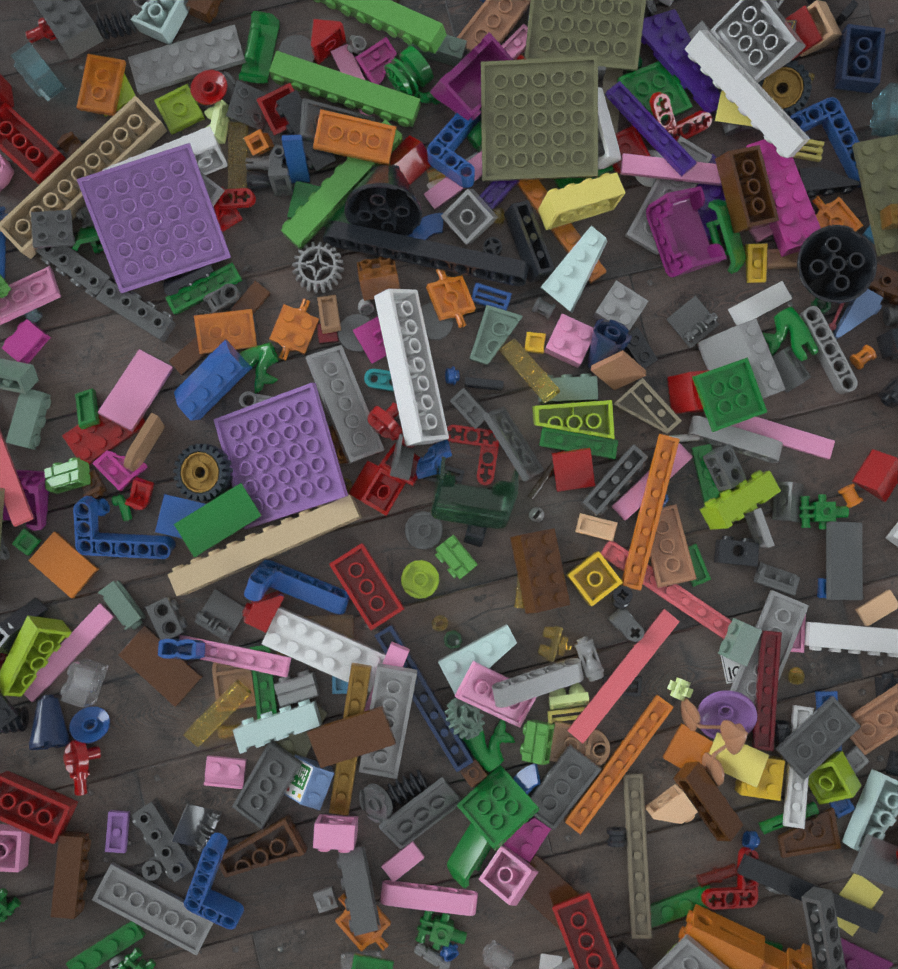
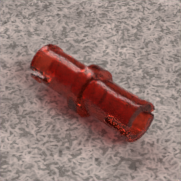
M731 863L720 868L713 867L711 871L697 874L696 878L699 886L702 888L715 882L718 884L722 883V880L738 876L735 864Z

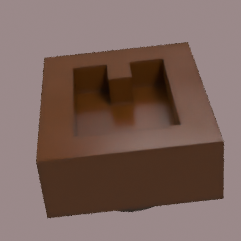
M72 131L63 134L57 141V144L68 157L83 145Z
M93 470L89 473L91 483L82 486L85 493L83 497L92 496L98 499L103 496L102 493L107 491L97 470Z
M474 760L473 763L460 771L471 788L489 775L477 760Z

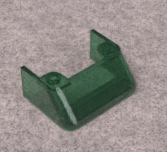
M442 456L436 476L431 515L438 520L493 529L506 527L519 492V473L517 470L514 469L510 482L498 481L493 485L492 490L455 484L456 477L452 472L445 471L446 457Z

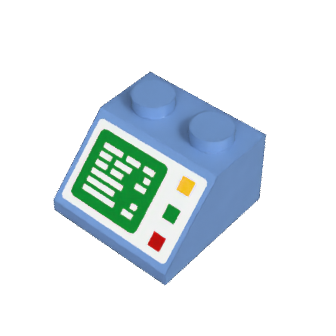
M295 754V757L303 763L285 795L301 805L320 810L334 775L331 765L320 768L318 761Z

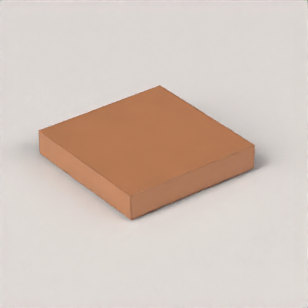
M623 350L591 365V371L613 390L646 376V370Z

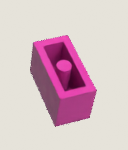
M26 319L18 325L17 331L5 340L2 349L17 362L28 364L51 337L35 323Z

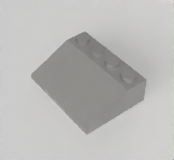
M739 0L710 30L717 41L757 83L790 62L806 47L771 0Z
M756 318L697 343L708 370H713L748 357L763 399L786 390Z

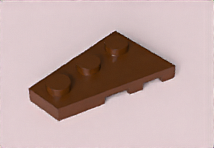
M830 807L806 820L805 829L793 827L778 835L780 856L786 858L841 849L834 808Z

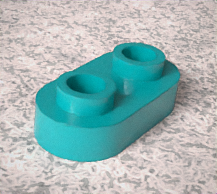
M370 369L365 373L364 380L368 387L394 392L393 386L390 385V380H392L390 371ZM373 376L378 377L376 382L371 381Z

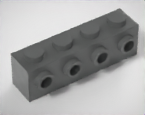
M68 246L42 247L36 250L41 255L40 259L49 266L51 263L57 266L55 270L64 277L68 274L72 277L70 281L79 288L81 285L86 287L85 292L94 299L108 280L115 283V280Z
M108 280L96 299L165 343L177 325L172 320L173 316L165 311L160 313L156 310L157 306L150 301L146 303L141 301L142 297L134 291H131V293H120L116 281L113 283Z
M634 444L630 446L580 504L593 516L602 515L608 509L607 504L611 499L613 501L616 500L621 494L619 490L624 485L627 487L634 479L632 475L636 471L640 472L646 466L645 461L648 456Z
M157 798L132 814L134 825L142 831L145 842L151 845L155 851V858L162 862L166 875L174 883L197 867L198 861L188 845L171 842L176 827Z
M365 847L354 848L349 853L338 852L337 865L339 870L342 869L343 878H341V886L343 891L346 890L347 894L345 907L347 911H350L351 915L349 920L351 933L354 932V936L380 930L381 925Z

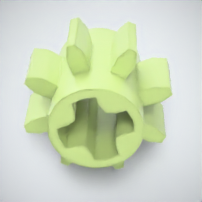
M678 677L676 681L670 680L667 688L671 690L670 696L684 701L685 697L691 698L693 689L689 688L691 683Z

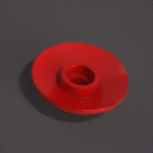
M206 70L199 73L193 79L190 90L196 102L203 105H212L224 97L228 85L222 73L216 70Z

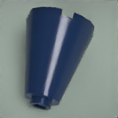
M604 319L596 322L593 328L588 358L590 370L591 365L624 350L630 343L632 336H629L628 328L622 323L612 319L609 322H603Z
M44 695L42 699L37 701L29 749L47 750L53 747H66L70 743V737L59 699L54 698V695Z

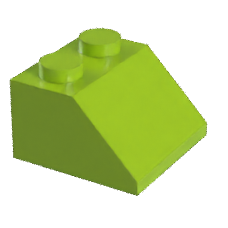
M843 751L834 752L808 778V785L819 805L853 798L862 786Z

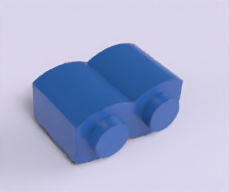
M163 639L159 641L158 656L165 659H201L205 657V642L191 639Z

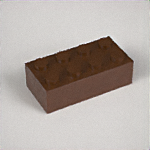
M760 145L731 150L715 158L734 234L765 227L779 221Z
M555 528L510 537L525 613H538L570 605Z

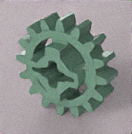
M454 698L447 704L448 709L445 713L449 717L446 718V721L450 722L449 729L454 728V735L459 733L460 739L465 737L466 740L478 736L483 731L481 726L485 722L481 720L484 717V714L479 712L481 709L458 698Z

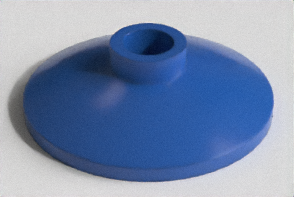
M100 707L84 708L72 718L69 726L70 733L78 742H95L107 733L110 727V718L108 713Z

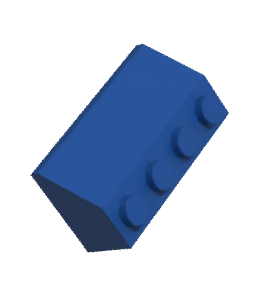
M225 339L174 391L178 407L190 421L200 420L252 367Z

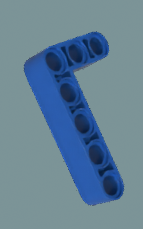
M830 97L792 114L790 118L803 132L822 124L848 178L859 181L860 185L858 187H861L856 162L851 159V157L855 158L852 145L859 142L838 99ZM842 140H845L848 145H845Z
M481 108L479 109L481 113L474 120L471 118L467 120L456 113L427 148L428 163L463 188H469L474 184L475 168L454 151L464 141L474 126L482 120Z
M84 496L74 505L75 546L78 553L82 555L166 559L176 547L174 539L169 536L99 533L98 505L95 498ZM82 504H85L89 510H86ZM104 542L108 543L110 547L105 546ZM123 543H126L129 548H126ZM142 544L147 545L149 549H145ZM161 545H165L168 550H164Z
M263 560L249 577L244 596L247 599L260 601L271 587L340 615L345 613L350 600L346 590L271 560Z
M213 833L200 856L184 901V907L188 911L226 929H235L244 912L243 905L211 890L228 844L225 835Z

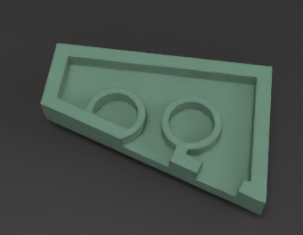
M486 305L470 360L488 366L523 316Z

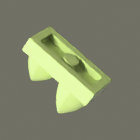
M222 99L203 112L207 118L211 119V124L206 127H211L219 144H225L230 118L226 116L229 105Z
M580 683L570 686L569 695H566L564 688L549 692V709L555 710L587 705L589 703L588 692H585Z

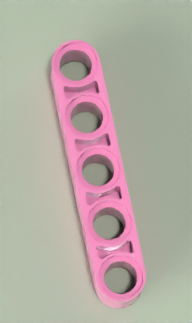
M680 443L678 444L670 478L693 457ZM649 471L611 506L624 521L640 508Z
M392 880L382 881L380 903L387 906L466 916L476 914L478 893L472 890L395 881L393 883Z

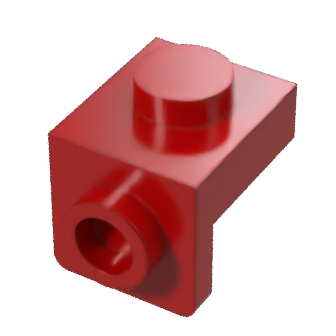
M138 477L134 478L130 497L125 501V504L136 510L145 509L151 502L154 483Z

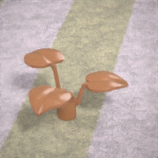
M685 697L684 701L681 700V716L684 724L691 731H695L697 727L699 729H721V736L725 741V745L712 753V756L706 752L702 757V765L705 771L715 782L716 786L720 787L724 782V769L719 760L716 759V756L726 748L731 754H738L745 744L748 732L745 731L742 724H734L729 720L722 721L721 725L700 724L701 717L697 708Z

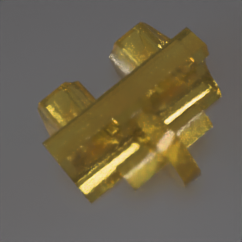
M560 626L544 627L542 636L552 639L550 646L540 644L538 654L551 662L555 660L558 647H560L558 652L560 656H564L565 649L571 650L572 646L567 645L568 637L563 636L561 643H559L563 630Z

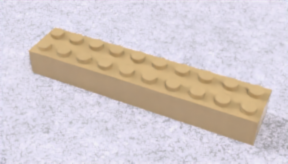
M135 95L0 221V231L21 253L30 259L37 254L36 250L38 248H33L31 212L71 210L73 220L78 209L87 206L77 179L103 171L102 169L146 152L167 132V129Z
M348 495L334 502L317 506L318 509L313 511L310 509L304 510L299 513L297 518L289 517L282 520L279 526L270 525L264 528L261 534H249L245 536V541L231 542L226 545V549L218 548L209 552L208 557L200 556L192 559L190 565L182 564L172 568L173 572L167 575L176 596L190 594L254 566L263 560L270 559L361 519L362 516L354 497Z

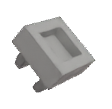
M333 886L313 893L319 914L338 907L339 904Z

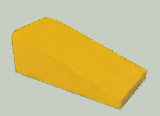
M745 244V254L747 257L746 283L766 282L768 244Z

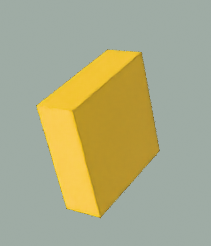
M527 332L524 352L543 354L546 334Z

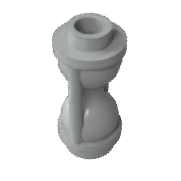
M587 636L577 639V643L574 646L581 660L586 678L588 677L589 681H595L604 677V669L595 649L593 639H588Z

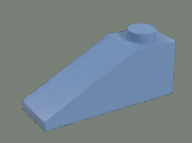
M867 289L861 296L850 301L833 332L835 339H838L873 314L876 315L882 307L880 303L883 297Z

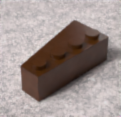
M288 814L265 829L227 849L224 852L219 868L226 878L254 868L268 866L271 863L303 856L308 848Z

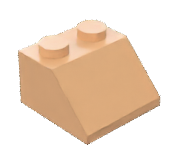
M816 0L807 7L823 40L802 53L801 57L826 47L842 35L827 3L824 1Z
M676 784L645 805V809L653 819L679 824L690 822L694 819L695 814L698 813L686 794Z

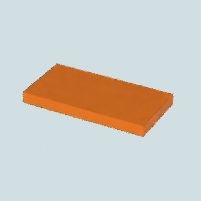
M320 109L313 149L389 166L396 126Z

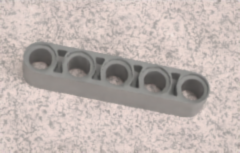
M815 306L808 307L800 313V316L807 325L818 347L819 352L816 355L834 390L839 394H846L855 390L858 381L821 310ZM807 313L813 316V321L807 318ZM816 330L822 333L821 338L816 335ZM825 347L830 349V355L825 352ZM834 363L839 366V372L834 369ZM843 380L847 381L848 389L843 386Z
M701 416L692 417L687 434L688 436L693 434L699 435V441L718 447L731 444L734 452L770 463L779 462L783 446L781 441L734 426L712 432L707 418Z
M570 658L493 684L492 690L496 707H508L581 682L584 679L581 660Z

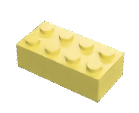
M617 172L613 174L605 173L596 179L588 178L576 185L571 183L559 190L557 188L549 190L538 212L545 229L550 230L614 210L625 195V190Z

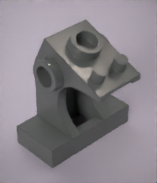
M277 144L274 145L270 153V169H268V177L275 196H291L294 191L283 145Z

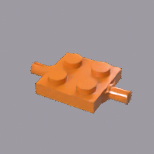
M819 196L812 201L819 209L816 218L820 228L829 225H844L853 228L856 232L864 226L840 197L826 205Z
M436 269L439 280L427 284L426 289L438 319L441 321L455 318L459 328L465 327L466 323L463 315L474 312L476 309L462 275L447 277L444 270Z
M304 298L300 308L283 305L269 338L270 341L278 343L283 348L278 358H283L284 361H286L290 351L306 354L319 322V318L311 316L306 312L310 301H306Z
M343 893L338 900L345 907V899L347 897ZM378 906L377 910L381 929L354 936V932L351 933L349 927L350 911H347L346 907L344 912L335 920L361 952L374 942L378 944L382 951L389 946L382 938V934L391 925V921Z

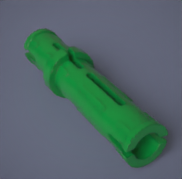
M814 801L806 804L805 818L819 814L818 807ZM784 813L758 822L763 835L785 827L783 825Z

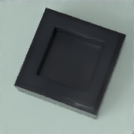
M852 0L835 20L838 26H841L857 8L858 3L855 0Z

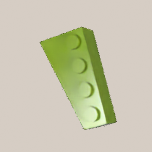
M612 400L532 406L533 423L535 426L615 439Z
M756 471L751 474L752 478L749 480L745 479L732 490L727 489L720 493L721 497L706 501L704 503L705 506L699 510L710 530L731 527L733 525L732 522L741 520L745 517V513L758 508L757 503H765L778 494L781 490L770 471Z
M27 616L0 670V690L3 696L21 697L36 679V673L48 664L49 661L47 659L54 651L57 652L59 650L62 640L65 637L68 638L72 633L63 620Z

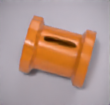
M864 345L860 352L850 356V361L855 368L861 370L867 362L876 359L877 355L871 346Z
M854 483L838 490V493L842 494L848 508L863 501V498L859 497L855 491Z

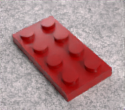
M99 414L100 424L81 429L77 425L62 435L74 455L90 465L107 450L111 451L138 433L146 420L142 417L132 432Z

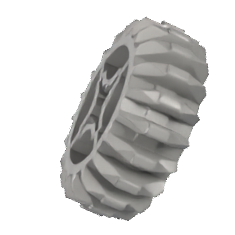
M320 241L318 246L311 242L312 247L309 248L308 245H304L305 251L298 250L301 256L295 255L294 259L297 262L292 263V266L296 268L293 270V274L297 275L295 278L297 282L301 281L300 286L302 288L307 286V291H311L313 288L314 292L318 293L319 288H321L322 293H325V287L328 286V289L332 290V283L336 286L338 285L336 278L342 279L340 273L344 272V268L341 267L344 263L340 259V253H336L335 247L330 249L328 243L323 247V243ZM315 255L313 260L307 261L311 256ZM322 255L328 256L333 261V265L323 262ZM320 262L322 268L316 271L315 266L317 267ZM303 270L312 272L314 280L307 278ZM324 274H330L327 278L321 280Z

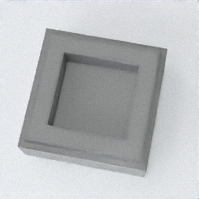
M855 745L844 754L855 774L870 762Z

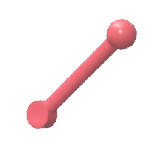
M840 303L832 323L829 324L831 331L836 329V321L845 303Z

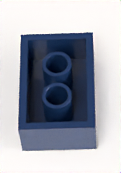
M847 24L841 32L842 35L839 37L834 89L872 93L880 84L885 28Z

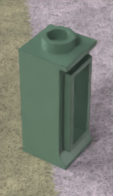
M119 580L117 582L112 581L98 592V594L104 596V601L121 624L126 626L125 630L131 628L135 630L143 624L142 620L146 618L145 614Z

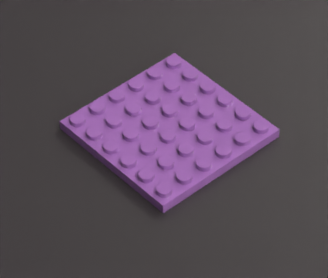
M190 143L77 179L120 293L231 258Z
M309 383L214 419L223 453L228 455L227 459L231 460L232 463L230 465V468H233V472L230 474V476H233L231 480L232 486L235 487L242 483L262 517L250 523L244 529H250L348 496L316 383Z

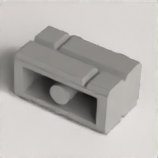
M308 670L298 672L297 677L291 679L290 675L278 678L279 682L274 684L280 707L320 695L315 673H309Z

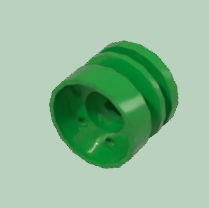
M410 45L399 54L400 60L394 58L391 60V63L384 66V70L392 86L397 91L413 96V93L415 94L419 91L417 84L421 87L426 86L434 79V75L425 58L416 48Z

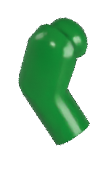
M416 92L414 97L420 98L422 103H433L434 105L440 103L430 92Z
M118 494V496H113L112 504L114 506L119 505L123 521L131 520L130 506L125 504L126 498L124 495Z

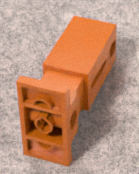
M697 904L693 911L689 910L686 917L687 924L685 927L682 926L679 931V941L688 934L729 969H813L812 953L809 945L803 943L801 949L796 951L788 947L785 953L766 944L765 936Z

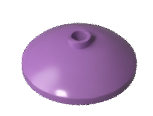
M719 691L710 694L701 701L697 708L701 717L699 723L702 725H721L722 721L729 720L734 724H742L745 731L749 733L757 721V711L754 703L747 696L736 691ZM701 729L704 734L715 739L717 732L721 733V729Z

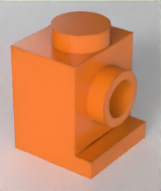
M261 129L244 137L253 156H260L274 147L269 134L263 133Z

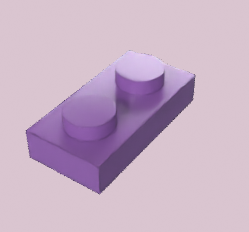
M110 810L108 812L105 852L125 853L127 851L130 811Z

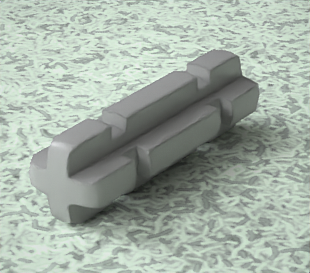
M423 943L416 945L414 949L415 954L420 957L423 956V959L436 967L439 966V969H449L451 961L446 962L439 953L429 947L426 948V945Z

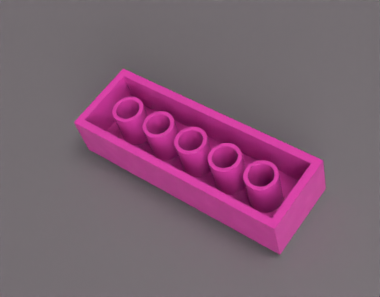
M764 139L749 144L746 148L757 145L761 147L779 221L770 224L769 227L773 232L780 255L784 257L798 252L804 241L813 232L820 229V225L793 157L784 158L780 156L776 151L775 145L773 143L770 144Z

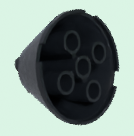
M393 164L371 168L370 173L347 197L345 216L348 222L353 225L409 236L421 223L422 209L405 175L400 171L399 166Z
M829 225L816 230L804 241L797 257V270L802 284L813 296L829 303H845L858 298L867 291L877 272V258L873 246L865 236H861L848 226Z

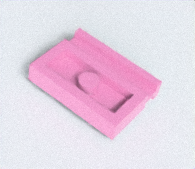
M208 755L204 785L242 789L247 759Z

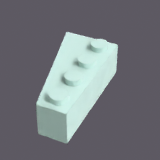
M150 0L149 3L145 2L141 7V12L137 16L134 15L130 20L139 32L170 45L189 12L186 7L188 0Z
M590 226L541 286L571 313H573L583 289L607 243L606 237Z
M506 624L439 659L438 663L454 694H456L473 661L490 668L517 642Z
M310 699L298 702L299 706L294 708L288 705L280 708V712L275 714L272 711L260 715L261 718L254 720L253 717L242 720V724L233 730L239 753L247 752V749L254 745L258 748L270 743V740L278 741L290 736L289 734L293 733V735L319 727L322 724L316 701L310 702Z
M871 769L841 842L859 851L866 834L883 840L885 831L889 826H893L898 815V780Z

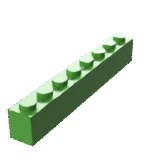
M314 0L317 3L322 2L326 4L330 9H337L348 17L353 16L363 24L366 22L376 30H383L394 38L399 37L409 45L414 44L424 52L429 51L435 54L447 35L443 23L391 0Z
M276 51L269 70L270 76L276 84L284 85L291 83L294 90L307 91L314 97H325L332 103L339 102L350 109H361L365 114H375L383 120H393L404 127H414L421 107L420 98Z
M386 119L382 122L383 124L391 125ZM397 129L391 154L403 142L402 134ZM347 157L343 164H339L336 167L334 174L322 182L321 188L309 196V201L296 210V215L291 220L285 221L281 229L283 235L298 249L302 250L304 245L346 203L347 197L370 173L371 168L378 167L381 164Z

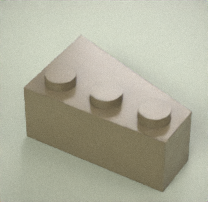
M643 378L613 404L665 434H668L682 421Z

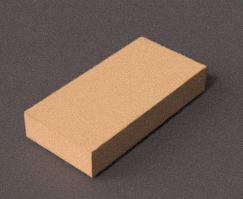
M580 513L575 532L613 542L618 522Z
M886 590L855 610L864 625L869 626L898 609V601L891 590Z

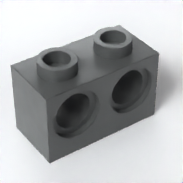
M731 444L716 447L703 456V460L718 491L734 488L746 479Z
M172 596L145 607L160 640L173 639L188 631L186 628L188 626L184 616L180 615L178 611L180 609L179 604ZM162 605H166L168 607V613L166 615L162 614L161 612ZM171 622L175 623L177 627L174 633L169 629Z

